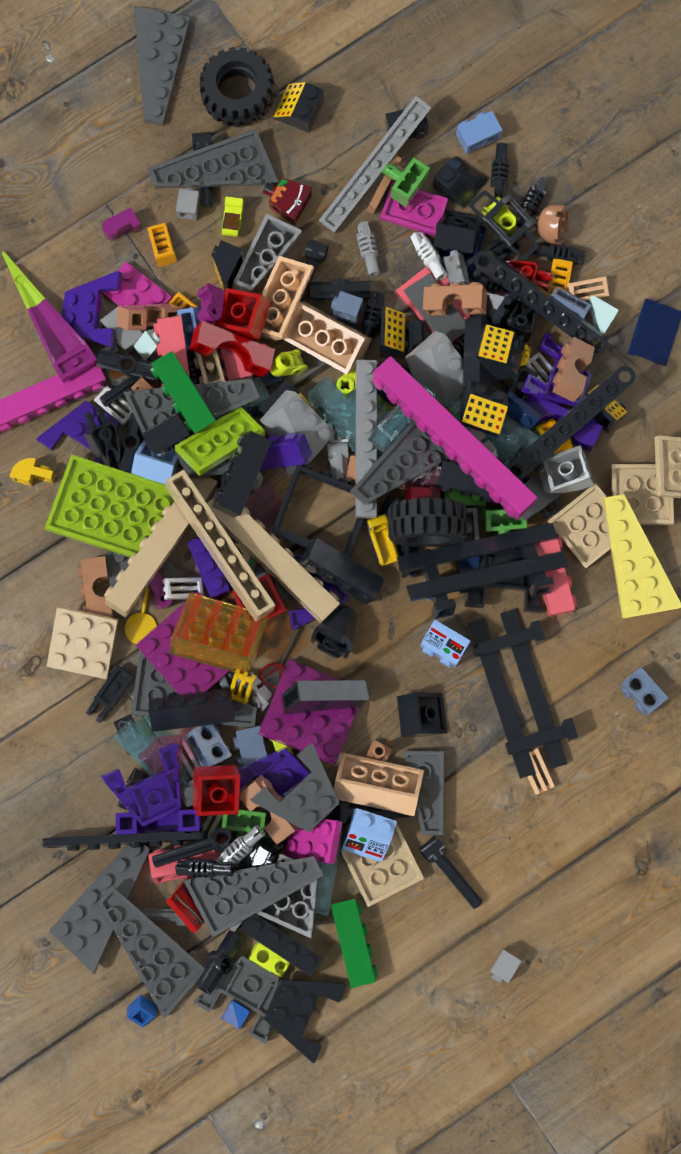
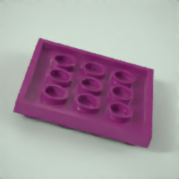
M198 591L136 644V647L179 695L208 692L245 659L241 657L245 643L236 633L230 653L222 651L229 625L220 615L210 648L202 646L213 608ZM196 596L203 598L190 642L182 640Z
M288 660L258 735L298 751H302L311 742L321 760L336 765L358 707L284 714L282 694L296 681H339L337 678Z

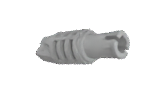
M368 221L360 222L357 226L358 233L356 237L361 258L365 260L368 276H377L380 270L377 262L378 251L374 233L370 231Z
M255 825L245 836H239L232 842L216 862L238 864L252 851L253 845L265 836V832L262 830L257 834L261 827Z

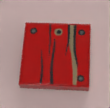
M187 876L186 878H184V880L192 878ZM182 881L166 902L191 932L195 933L205 921L184 881Z

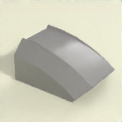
M581 445L550 456L540 464L539 475L544 492L566 493L592 487L595 484Z

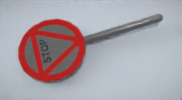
M295 629L280 663H269L259 671L260 688L265 685L273 695L285 670L283 664L299 632L298 629Z

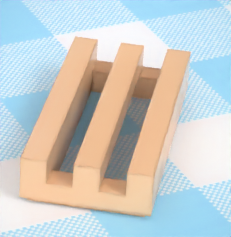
M606 276L567 283V288L569 287L568 293L574 296L579 293L604 289V293L579 297L584 301L589 300L591 296L597 298L609 296ZM603 282V285L574 290V286Z
M538 748L529 752L536 772L535 775L541 788H537L532 775L527 778L535 795L555 787ZM533 755L536 756L539 765L544 773V776L549 784L547 786H545V783L535 764V761L532 757Z

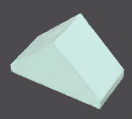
M591 296L588 303L592 305L590 313L594 327L605 335L616 317L618 309L595 296Z

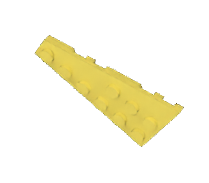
M619 494L603 497L622 618L681 608V602L625 495Z

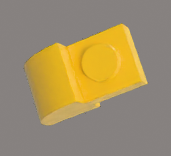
M26 458L14 465L9 477L14 482L32 486L34 479L54 484L56 476L50 467L40 465L38 468L39 463L35 458Z

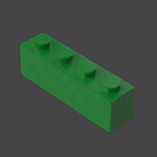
M173 350L151 363L153 366L150 369L156 379L160 378L164 385L161 388L167 397L171 395L175 401L172 405L178 414L182 413L186 420L183 423L189 432L193 430L196 434L216 421Z
M355 899L331 904L350 987L355 988L375 983V978L379 976L376 964L371 965L370 957L373 956L371 944H366L364 936L368 935L366 924L360 921L359 915L363 914L361 903H356Z

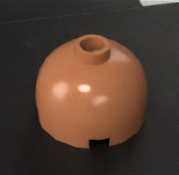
M547 206L542 210L540 216L536 217L538 222L535 224V228H538V233L542 240L551 244H563L565 239L561 238L562 233H567L569 212L565 211L568 208L567 206Z

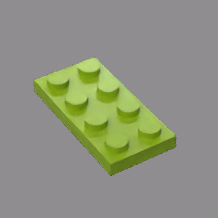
M240 406L175 445V451L201 476L230 458L233 452H236L238 448L237 440L241 434L251 430L264 437L265 430Z

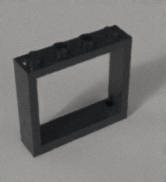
M302 464L301 466L297 465L271 534L306 548L312 540L280 528L299 475L306 476L352 494L350 490L354 486H351V482L346 479L340 478L338 481L331 478L332 474L321 471L317 473L312 471V466ZM364 518L356 519L345 551L341 552L350 557Z

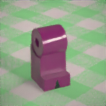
M132 207L108 218L102 224L104 236L112 241L118 239L120 234L133 229L134 233L142 230Z
M210 283L201 287L197 293V297L202 299L201 310L198 312L200 322L213 323L220 319L222 315L225 291Z
M158 571L148 587L154 597L153 602L156 608L164 610L170 606L172 600H164L166 592H163V587H165V584L162 583L163 577L160 571Z

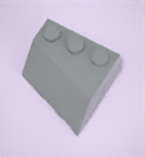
M435 331L406 356L411 376L444 408L448 407L464 393V361L446 334Z
M286 390L260 419L268 437L278 435V437L286 436L289 433L305 434L312 451V455L305 465L314 459L335 434L296 392ZM297 465L285 467L286 474L294 473Z
M280 854L276 863L293 859ZM318 879L256 914L312 938Z

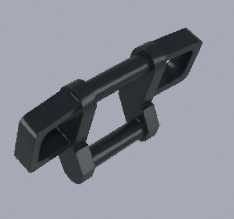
M482 191L469 204L470 209L481 219L484 225H487L505 243L504 246L507 249H510L521 261H525L538 249V244L528 232L538 220L535 217H531L519 205L512 193L498 201L487 191ZM483 196L488 197L496 204L485 216L474 207ZM506 205H509L526 222L511 238L492 219ZM526 234L532 242L533 248L526 255L522 256L513 245Z

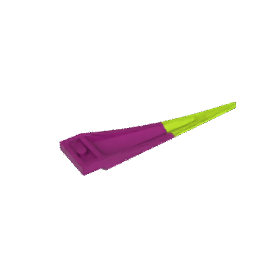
M2 251L5 262L53 368L62 382H66L96 364L97 359L87 343L44 298L9 256Z

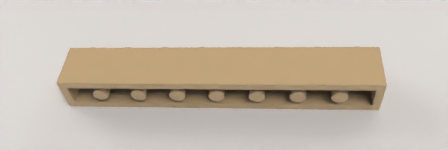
M182 470L167 479L165 488L255 622L273 612L275 604L186 472Z
M209 476L191 479L207 503L217 489L218 482ZM175 501L171 506L167 505L162 513L164 516L162 520L154 523L150 530L152 534L149 538L145 537L139 545L140 551L137 554H132L127 562L129 564L127 569L120 571L116 577L117 583L115 586H110L104 594L106 597L105 604L125 618L190 527V523Z
M213 498L207 503L224 530L319 623L323 622L339 606V598L332 591L328 592L325 590L323 582L316 576L313 578L305 567L294 559V554L288 548L283 549L279 545V539L274 534L269 535L264 530L265 526L258 519L255 521L245 506L240 516L232 517L212 507L214 504Z

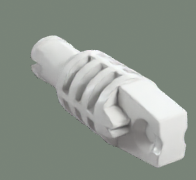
M415 232L411 236V240L425 267L430 268L437 281L445 279L448 274L441 265L440 256L432 242L423 232Z

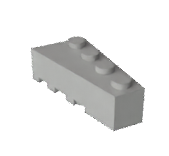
M266 213L234 279L232 289L254 293L271 273L278 257H284L298 241L302 230Z

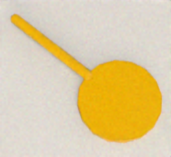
M149 587L145 590L142 613L132 615L125 624V634L134 644H137L157 627L155 620L146 614Z

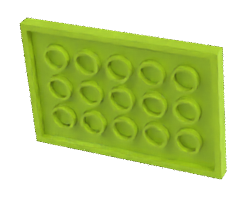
M71 454L45 525V530L131 557L133 553L137 554L140 551V543L145 537L149 538L152 534V531H150L156 521L160 522L162 520L164 509L168 504L171 506L174 500L164 484Z

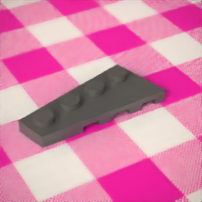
M403 751L407 767L424 770L416 806L422 835H444L445 752Z

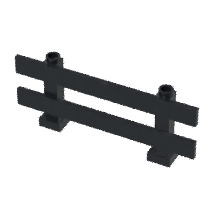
M553 523L528 529H518L510 533L432 550L423 549L418 553L397 557L401 573L418 569L423 570L426 581L407 585L406 588L411 602L432 597L434 603L432 615L434 619L454 615L456 604L454 598L448 599L447 594L529 576L532 582L529 592L531 597H536L552 592L554 586L553 578L546 577L545 572L568 567L563 551L538 556L534 544L558 538ZM518 547L523 558L520 561L441 578L437 565Z
M516 609L500 613L506 632L504 636L491 639L485 618L470 622L469 626L476 644L473 646L476 657L481 659L508 742L505 743L507 753L512 755L519 778L522 779L536 774L528 750L544 746L551 769L567 765V761L560 740L567 738L568 742H571L578 738V734L572 718L563 720L561 726L555 727L527 643L534 641L535 645H538L545 641L540 621L531 622L530 628L522 630ZM509 648L512 650L539 733L526 737L523 736L496 652Z

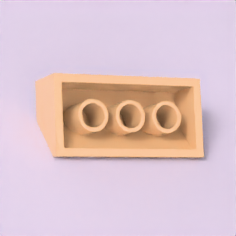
M278 257L262 292V295L271 305L260 338L269 341L283 339L314 270V266L285 257Z
M306 302L298 303L283 336V339L345 374H349L356 366V360H361L364 357L372 340L367 335Z
M343 753L335 779L334 792L338 800L415 816L424 770Z

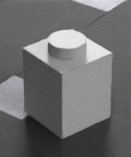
M193 188L179 189L176 206L177 218L197 221L200 203L199 191Z
M501 950L489 970L493 974L491 978L500 984L504 981L509 983L521 960L505 950Z

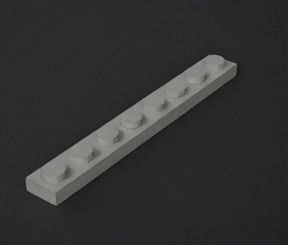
M414 97L319 219L321 224L335 233L380 175L383 168L387 166L386 164L391 161L430 111V106L419 97Z
M356 360L355 485L377 461V388L372 382L373 371L377 369V360ZM355 497V518H376L377 499L364 505Z

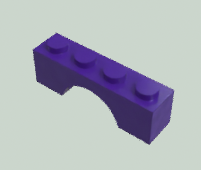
M531 394L528 395L525 401L526 404L541 415L540 420L534 425L535 427L545 420L554 419L559 421L570 411L563 408V405L559 402H550L545 398ZM592 419L572 436V444L576 446L581 445L582 449L591 452L603 426L599 425L600 423L597 420Z
M178 810L145 826L140 825L131 813H116V834L196 831L198 833V831H203V816H196L194 810Z

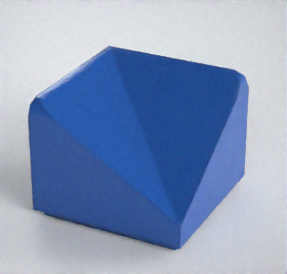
M143 995L137 997L127 1007V1018L141 1027H144L157 1016V1005Z
M232 1000L221 1019L240 1029L250 1010Z

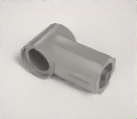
M327 443L331 478L338 481L340 478L346 479L348 471L347 460H349L348 443Z

